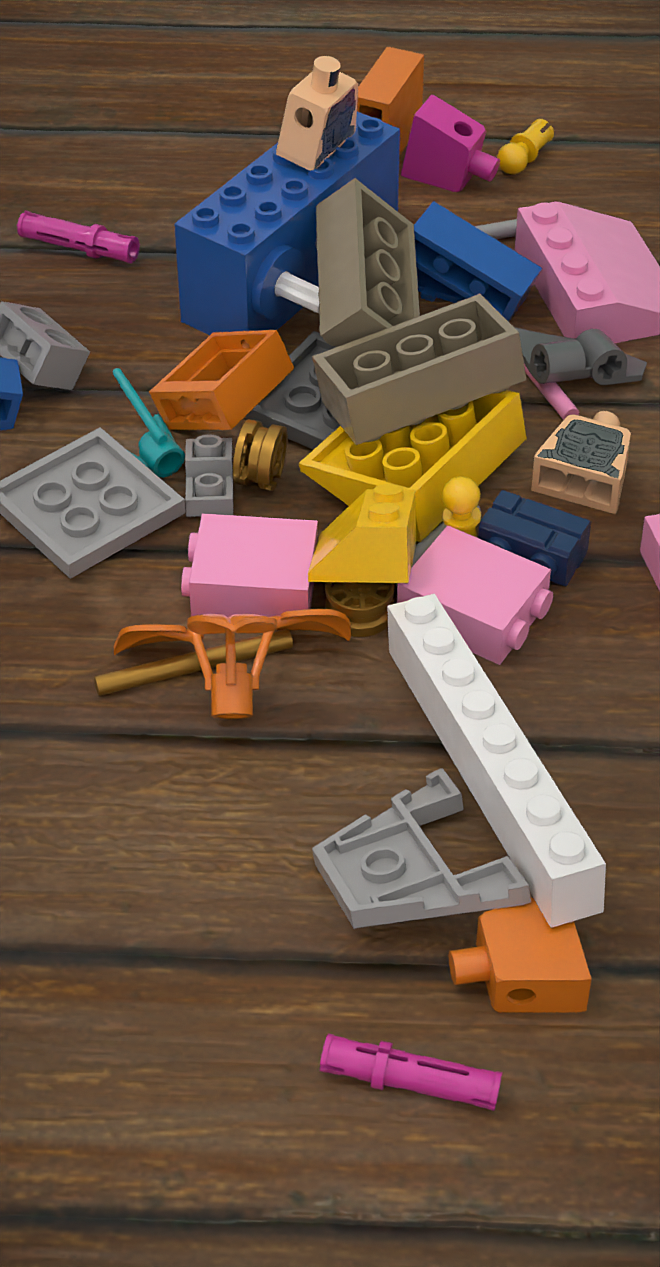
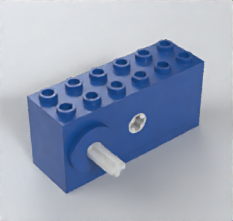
M357 111L355 133L348 137L344 144L337 147L335 152L329 158H326L317 169L311 171L276 155L277 143L174 223L181 322L211 335L213 332L278 330L303 307L319 313L316 205L356 178L398 211L399 128Z

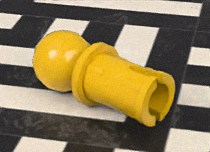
M537 119L523 133L514 135L510 143L502 146L499 150L497 158L500 159V169L512 175L523 171L527 163H531L537 158L538 151L553 139V127L550 126L541 133L540 130L548 122L544 119Z
M458 476L445 484L442 500L446 509L443 511L442 518L446 526L449 525L477 537V525L481 521V512L477 506L481 494L476 482L469 477Z

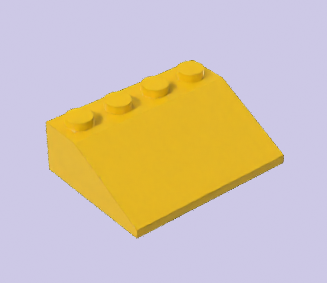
M509 390L491 393L468 402L462 408L444 411L426 418L420 424L405 426L384 434L376 441L363 442L358 445L339 426L299 462L300 471L348 506L366 489H374L376 486L383 484H396L403 487V490H415L416 541L422 542L443 521L442 515L446 507L442 500V493L448 481L458 476L469 477L479 486L527 439L520 394Z

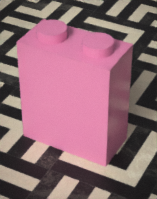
M202 514L199 532L190 533L188 559L189 562H193L192 567H184L182 573V596L190 597L191 616L223 614L229 617L234 614H257L271 617L279 616L286 611L311 609L314 582H308V570L318 542V521Z
M447 525L413 565L409 582L398 583L397 603L408 601L415 597L435 594L471 652L500 665L512 649L518 650L521 648L533 621L536 618L542 619L547 614L553 600V592L549 591L551 569Z

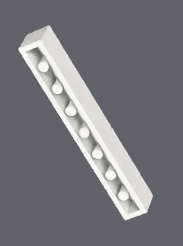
M436 595L415 597L408 601L388 605L390 655L511 861L529 884L530 893L549 926L552 928L604 912L606 863Z

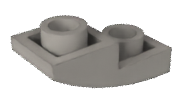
M208 434L199 436L196 439H186V517L202 516V514L233 515L232 438H221L217 435Z

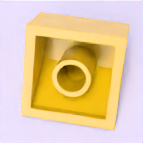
M383 484L376 486L374 489H366L320 533L308 570V582L408 583L416 548L415 490H403V487L396 484Z

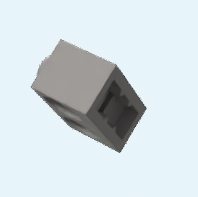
M1 301L0 355L3 358L18 360L19 372L34 385L72 390L90 351L40 308Z

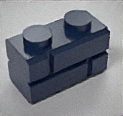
M501 490L494 500L492 508L488 509L480 521L478 538L551 569L550 581L566 587L575 574L576 568L578 569L587 554L591 522L590 520Z

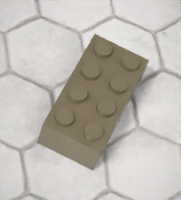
M354 178L316 205L320 336L333 347H339L420 316L414 224Z
M481 294L312 356L322 402L356 445L363 442L376 441L384 434L405 426L420 424L426 418L450 409L462 408L470 401L491 393L506 391L510 386L526 380L519 332Z

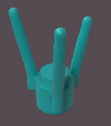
M115 368L113 370L114 377L149 430L139 440L140 456L138 457L132 452L130 453L158 477L164 478L174 474L184 462V451L175 442L161 415L155 414L152 417L121 369Z

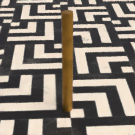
M289 629L273 632L267 654L293 648V640ZM262 635L235 641L236 662L256 657ZM226 644L205 649L211 668L216 667L217 664L226 663ZM195 651L94 676V683L98 696L202 671Z

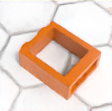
M277 330L213 332L153 387L149 393L169 430H232L294 369V366Z

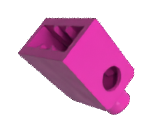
M431 94L414 115L401 176L449 191L460 192L473 175L491 182L499 168L500 159L481 151L486 135L483 125Z

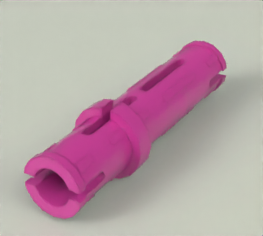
M24 211L17 223V232L20 237L84 251L87 256L96 259L106 256L132 264V261L136 260L139 253L140 243L137 237L107 231L105 226L98 224L89 227L42 216L30 211Z
M329 1033L325 1039L320 1061V1072L345 1075L371 1082V1088L383 1090L384 1086L402 1088L429 1096L473 1104L474 1106L487 1108L495 1111L502 1078V1072L478 1069L455 1062L407 1053L406 1051L393 1049V1043L380 1041L379 1045L349 1040L348 1038L334 1036Z

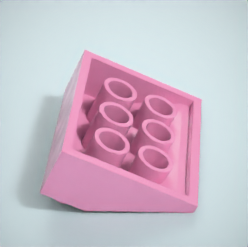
M558 201L518 208L515 251L542 268L534 284L564 337L576 339L581 333L589 329L601 330L614 343L660 335V266L631 221Z

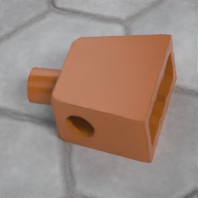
M531 898V902L525 905L498 908L484 912L478 917L477 947L449 951V967L453 984L460 985L485 981L492 1008L499 1013L587 1011L591 975L575 923L572 921L551 928L534 898Z

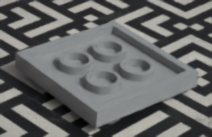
M101 427L0 481V514L70 579L186 513L185 499Z

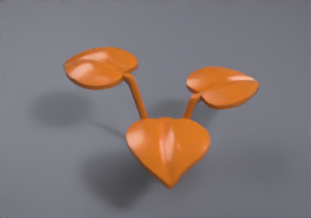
M332 609L286 611L279 616L271 617L257 614H234L229 617L223 614H201L188 618V629L185 626L170 624H140L125 627L119 632L114 643V655L148 643L163 641L190 642L194 645L205 678V691H211V717L242 719L253 716V690H259V676L275 630L322 631L338 635L349 641L351 638V624L345 614ZM225 633L226 663L217 664L216 673L213 674L202 640L204 639V634ZM235 633H263L251 673H247V664L236 663Z

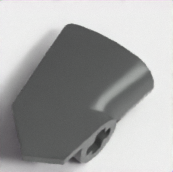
M515 327L520 336L524 364L540 384L592 378L600 385H611L641 381L647 362L625 354L599 329L586 330L574 339Z

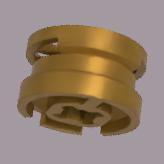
M250 419L245 421L239 433L234 453L233 480L235 483L249 486L252 482L258 483L259 488L270 491L277 487V482H272L273 477L281 478L288 444V433L285 426L272 424L269 428L263 427L260 421Z
M325 582L327 597L325 609L337 610L349 618L352 637L373 636L388 627L387 606L394 604L395 583L336 582L331 587L333 582Z

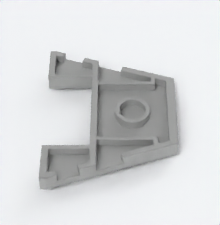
M443 768L427 775V785L412 795L410 791L405 789L392 797V807L371 820V817L365 814L312 848L315 866L353 928L519 906L531 902L529 884L508 856L453 875L419 827L420 825L464 810L461 792Z

